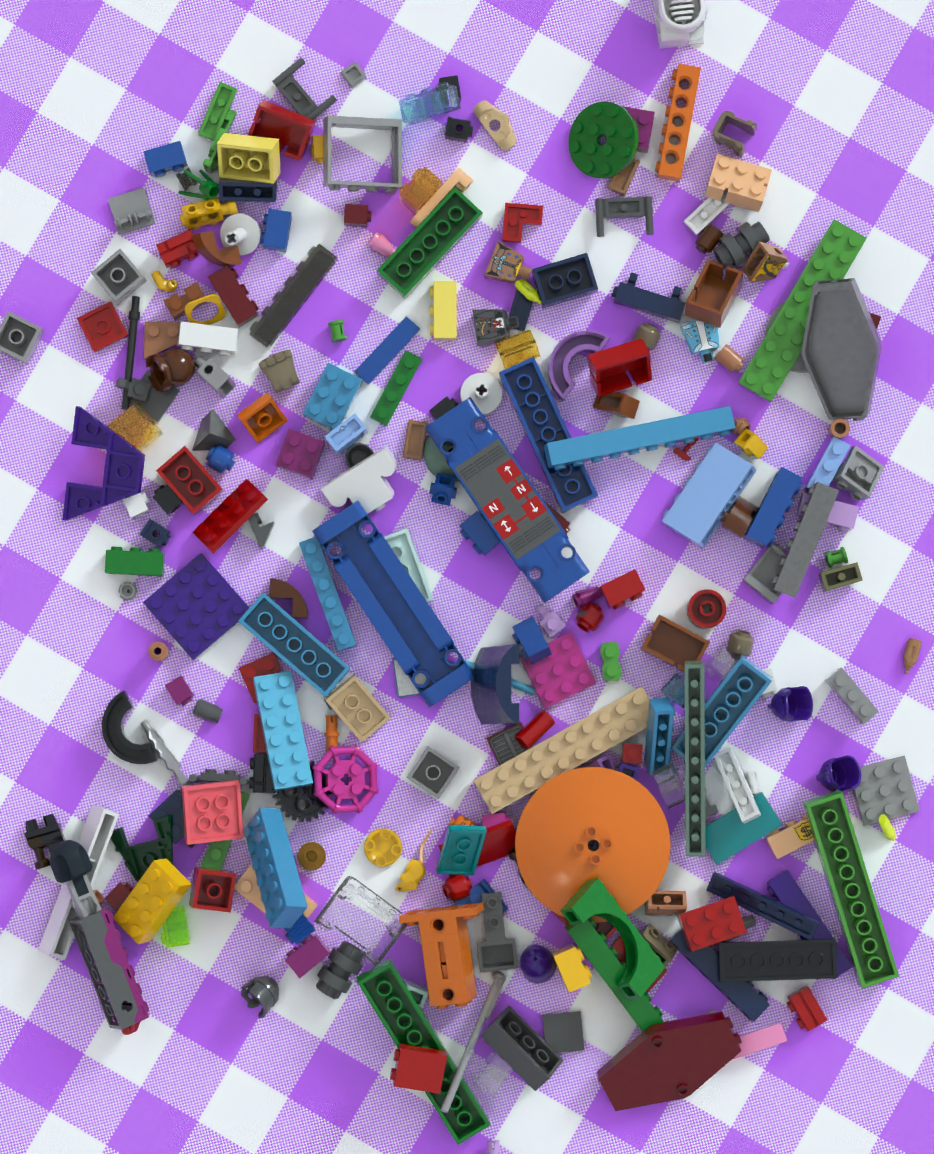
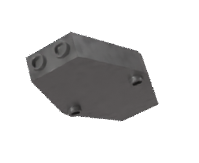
M855 278L816 281L812 287L802 345V358L828 420L835 421L836 419L846 420L853 418L854 421H861L868 416L871 409L882 349L881 340Z

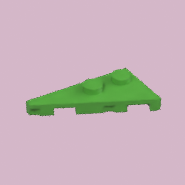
M230 109L226 115L222 128L220 127L208 154L210 159H204L203 161L205 171L213 173L214 169H218L217 143L224 133H229L237 111Z

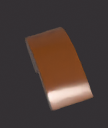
M213 231L192 236L195 247L209 262L222 267L242 264L238 245L217 249Z

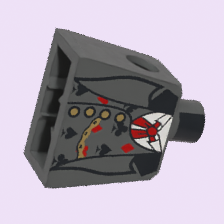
M472 310L477 346L486 347L510 338L509 329L519 327L518 317H508L505 310Z

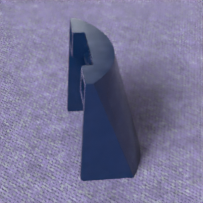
M519 644L482 647L477 655L475 667L472 671L475 678L471 680V697L481 724L519 723V703H511V665H519Z

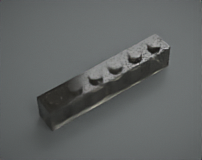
M318 244L316 247L313 246L307 253L309 257L305 262L301 261L295 269L297 270L296 274L293 277L289 276L285 281L284 285L286 287L283 291H278L272 299L274 301L270 307L266 306L262 311L261 315L263 317L259 322L255 321L249 329L251 331L249 333L250 337L267 350L271 348L338 261L337 256L321 244Z

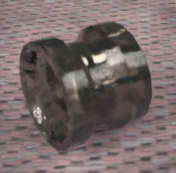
M188 167L187 169H185V170L189 171L190 173H192L189 167ZM184 172L176 174L184 191H187L190 186L198 184L197 181Z

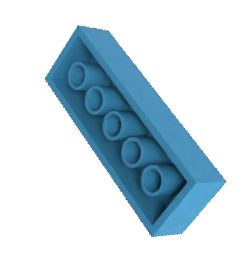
M264 592L238 620L240 624L324 697H327L351 670L346 663Z
M742 654L705 701V767L772 682L773 677ZM685 728L673 742L671 748L684 759Z
M259 808L243 829V833L252 859V867L255 870L257 885L261 893V901L264 904L266 919L269 922L270 928H291L307 909V903L281 810Z

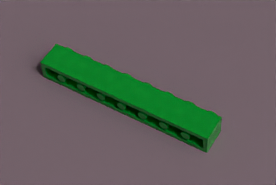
M590 917L584 923L573 926L570 923L567 924L564 928L643 1032L647 1027L654 1024L663 1023L664 1021L661 1018L663 1013L657 1005L653 1007L650 1004L652 998L647 992L641 998L628 1000L617 985L624 974L626 964L624 961L621 963L616 957L619 954L613 946L609 948L605 942L608 939L601 931L597 933L594 929L596 923Z

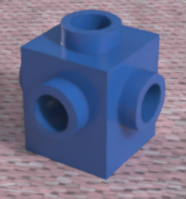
M437 473L435 483L431 482L429 494H433L431 502L450 506L451 499H455L458 488L454 487L456 476Z

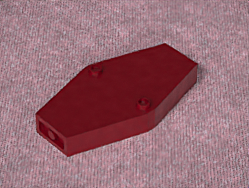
M723 1011L657 1023L647 1027L597 1071L598 1080L615 1111L683 1099L690 1096L741 1052L739 1044L742 1041L739 1034L732 1031L733 1023L729 1016L725 1017Z

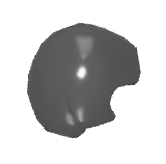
M353 444L346 451V464L351 468L374 452L367 444Z

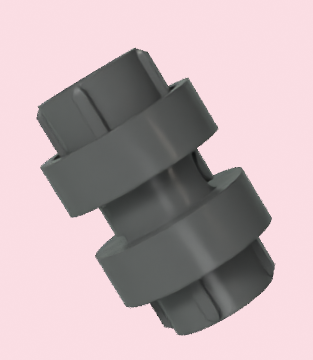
M759 221L753 225L745 222L736 228L737 235L732 236L730 233H727L718 239L720 245L713 249V253L718 262L724 265V269L731 264L735 268L743 265L747 261L745 256L749 253L751 254L759 242L767 243L770 241L767 231Z
M343 941L339 948L334 947L328 956L332 961L330 966L323 965L317 974L320 979L316 984V988L333 999H338L342 992L347 993L353 984L349 977L351 974L358 975L364 966L361 962L365 956L364 952L347 941Z

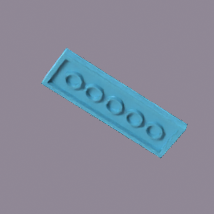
M292 671L253 677L274 791L312 785L313 780Z

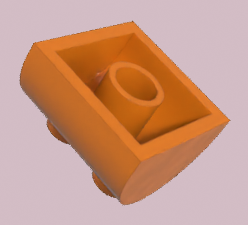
M268 392L258 397L257 400L237 414V417L257 444L288 421Z

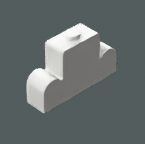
M386 445L324 484L321 490L330 504L335 507L343 506L349 498L352 503L359 501L367 514L374 509L377 512L386 506L384 503L394 496L395 492L385 477L391 476L394 473L397 461Z

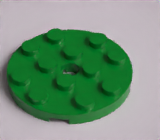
M597 102L586 107L576 117L569 134V152L572 161L582 173L593 178L608 179L619 175L626 166L631 164L637 152L639 134L637 124L627 109L612 102ZM605 135L606 143L601 145L599 139Z

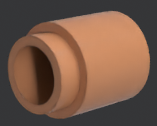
M154 642L150 645L148 653L153 660L161 662L167 659L169 648L162 642ZM160 648L161 654L156 655L155 649Z

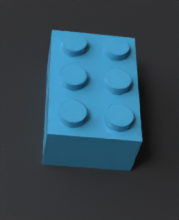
M327 363L302 413L303 416L330 430L335 429L344 421L363 380Z

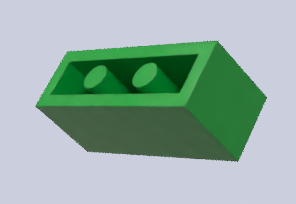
M112 546L111 550H106V574L164 577L165 553L161 552V549L149 548V552H143L142 548L130 547V551H123L122 547Z

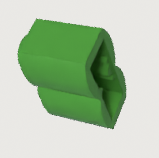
M617 642L602 643L600 646V658L603 662L601 674L605 682L619 681L621 678V666L618 662L620 650Z

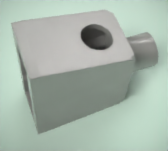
M199 356L194 361L195 366L198 368L197 373L223 399L237 386L231 377L211 358L206 361L202 356Z

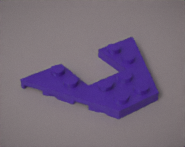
M76 406L71 444L107 450L103 486L67 482L62 520H69L141 493L145 454L81 406Z

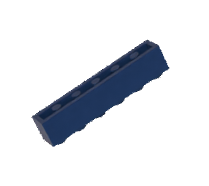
M681 927L669 939L678 948V951L751 1022H755L769 1007L768 998L761 991L757 993L753 989L754 984L751 981L720 982L719 951L715 952L711 948L712 945L689 952Z

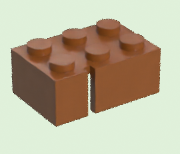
M708 259L694 285V289H692L686 301L685 316L721 328L742 286L743 271L727 266L724 280L722 279L724 265Z
M659 614L650 629L653 633L647 635L640 650L670 666L676 664V669L684 673L685 661H700L710 641Z

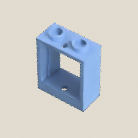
M354 413L324 437L332 450L339 456L365 436L368 431L367 427Z

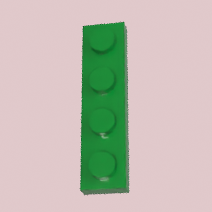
M405 350L370 416L371 419L386 427L388 426L423 360L422 358Z

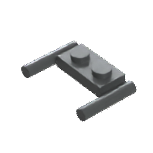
M300 57L272 82L298 114L314 120L333 105L337 99L334 95H331L322 104L316 105L292 76L294 72L306 63Z
M652 196L595 199L597 237H604V218L643 216L646 219V235H654Z
M205 769V773L200 772V777L197 774L189 776L191 782H197L199 779L220 782L239 780L241 785L249 784L247 777L240 778V775H236V771L224 770V774H217L215 769Z

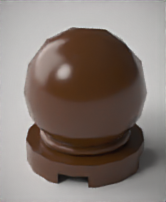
M170 349L164 352L162 356L154 354L146 359V368L150 367L151 376L148 377L156 391L161 390V392L169 390L171 386L184 385L190 381L195 373L193 357L181 349Z

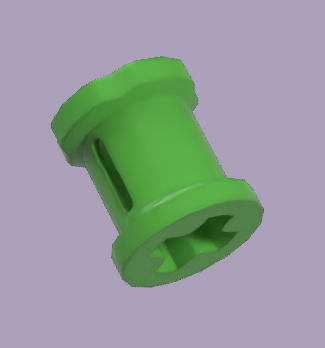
M344 320L327 323L331 330L332 338L330 340L332 343L348 339L344 333Z
M840 547V550L825 552L829 568L842 562L848 563L844 547Z

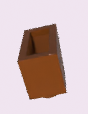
M613 392L600 397L596 395L593 408L620 417L635 419L640 401L626 394Z

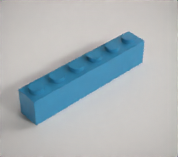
M316 537L299 542L338 652L357 646L319 541Z

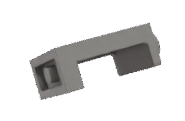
M779 544L770 545L742 580L771 604H774L781 592L773 589L774 585L771 583L775 574L779 575L782 567H779L782 556H787L784 553L786 550Z

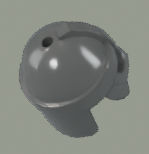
M254 977L241 987V996L247 1001L248 1008H256L262 1005L263 1008L258 1014L259 1018L265 1017L279 1000V986L272 977ZM249 993H250L251 996L253 997L252 999H250V998L248 997V994H249Z

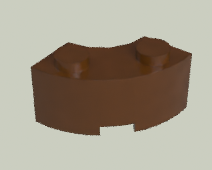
M739 496L729 512L726 511L720 521L723 522L721 527L741 539L759 507Z

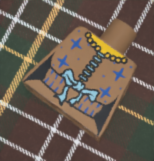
M498 241L484 278L515 284L518 276L528 280L532 269L522 265L524 261L523 255Z

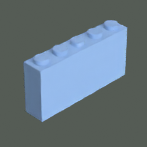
M715 442L707 450L703 462L697 465L692 478L686 481L685 488L681 494L679 493L675 497L672 507L664 513L662 522L666 527L704 549L722 521L720 520L726 511L729 512L757 470L751 463Z

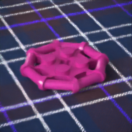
M358 745L350 747L331 746L316 765H313L315 788L313 794L332 810L333 814L345 812L361 813L367 803L379 792L377 785L378 765ZM351 754L349 760H339L338 755ZM356 756L367 767L362 769L361 766L355 762ZM333 758L334 763L332 767L328 770L324 769L325 765ZM369 771L370 786L365 785V772ZM322 773L326 777V787L322 788ZM344 774H346L347 777H349L350 781L347 782V785H345L344 782H341V778L344 777ZM363 789L367 790L368 792L358 802L356 798L357 795L360 794ZM326 791L334 795L336 798L335 802L325 794ZM341 799H351L353 804L340 805Z

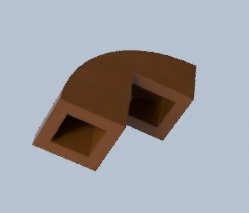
M270 578V598L293 599L292 618L308 619V609L301 594L287 582Z

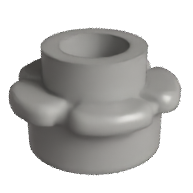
M124 582L118 589L120 597L123 600H133L137 593L136 585H133L131 582Z

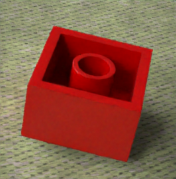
M636 569L599 587L608 608L613 607L614 610L626 604L625 601L628 599L634 601L642 597V592L645 591Z
M194 867L189 905L196 909L231 913L236 873L233 871Z

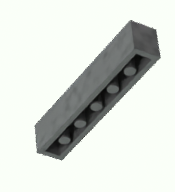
M819 482L811 485L808 495L811 497L808 503L804 502L800 512L803 513L801 521L797 520L793 529L796 532L794 539H789L786 549H789L787 556H782L779 567H782L779 575L775 574L771 583L774 585V590L796 598L839 490Z

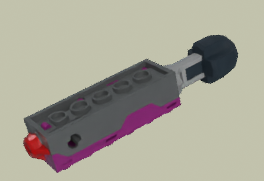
M62 841L51 852L50 866L56 881L59 883L66 882L74 903L77 917L68 921L109 1027L121 1030L124 1035L132 1034L138 1030L142 1020L149 1018V1007L142 999L140 985L135 981L134 968L128 963V952L125 947H122L120 942L121 934L118 929H115L113 923L115 921L114 916L108 909L100 907L87 876V873L92 870V864L86 850L76 841Z

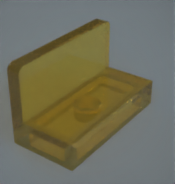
M531 330L495 343L504 369L532 357H541Z

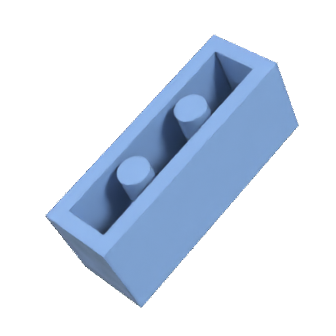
M832 437L804 489L809 491L811 485H815L816 482L829 486L851 445L836 437Z

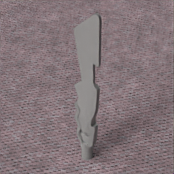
M147 719L140 724L145 730L153 750L165 762L166 768L174 772L180 786L194 785L182 773L180 763L166 747L164 740L151 727Z

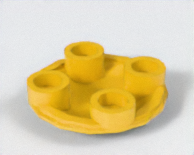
M387 828L377 829L367 836L364 843V852L372 864L379 867L389 866L399 859L402 853V842L394 831Z

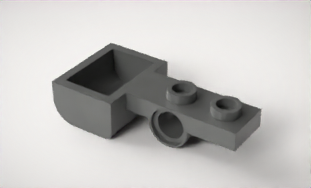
M501 892L481 893L484 906L486 941L477 942L480 972L517 969L515 938H505Z

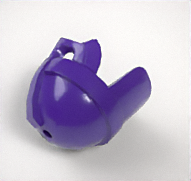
M805 686L782 688L772 697L771 704H768V709H771L774 715L782 721L808 720L813 712L811 692Z
M851 755L832 758L823 763L819 774L816 775V780L820 781L821 785L831 792L851 790L860 785L861 769L857 760Z
M529 945L520 956L521 971L529 982L544 983L554 975L556 970L555 960L551 952L544 946Z

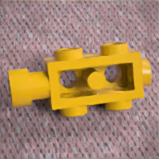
M215 197L214 199L209 198L207 201L204 200L181 206L183 214L179 216L182 226L186 225L187 230H197L203 225H216L219 221L224 220L223 215L237 214L238 210L235 201H227V203L220 204L218 197Z

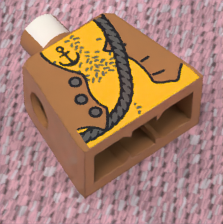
M759 242L741 269L751 282L771 280L776 278L781 269L787 268L789 262L778 246Z

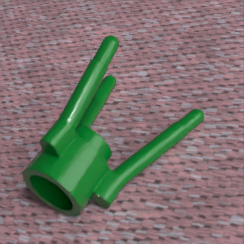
M202 169L199 172L207 181H203L189 171L184 170L185 174L200 183L199 190L201 194L178 191L179 194L201 198L205 201L209 198L214 199L218 195L219 184L214 182Z

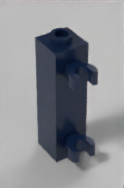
M632 272L627 284L620 282L618 287L614 286L611 296L615 298L613 303L676 323L680 322L685 302L678 300L682 288L675 286L671 298L635 287L638 274Z

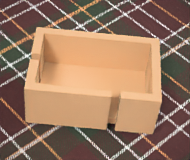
M717 153L704 196L721 201L724 190L727 189L728 193L725 203L759 212L764 201L772 169Z

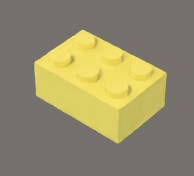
M224 133L217 143L219 178L274 184L281 173L279 139Z

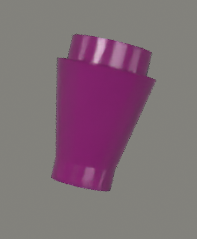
M598 586L576 591L572 595L574 604L578 609L602 597Z

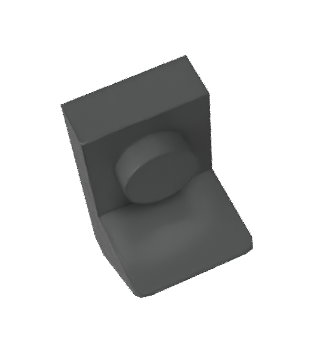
M257 512L248 521L260 548L263 549L267 544L275 522L273 521L260 527L259 524L262 521Z

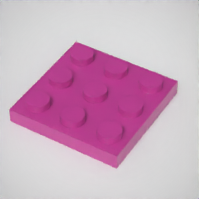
M572 632L547 643L552 655L534 664H531L529 659L525 660L523 656L519 657L545 709L597 683Z

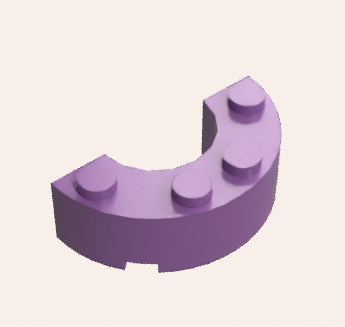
M593 330L579 331L567 335L556 345L550 357L548 377L553 391L562 401L566 399L576 384L568 372V365L571 359L583 352L595 353L602 351L609 342L610 337Z

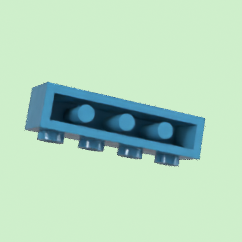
M668 697L649 699L644 763L649 775L668 774L675 707L671 705Z

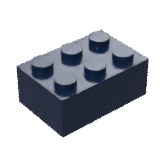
M588 253L532 269L533 279L540 295L543 309L598 292Z

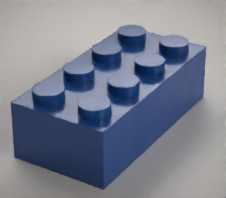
M783 467L777 471L743 537L744 539L763 549L767 545H772L777 535L774 533L776 528L779 529L785 520V517H783L784 512H788L794 502L791 499L793 494H798L803 485L800 482L801 476Z

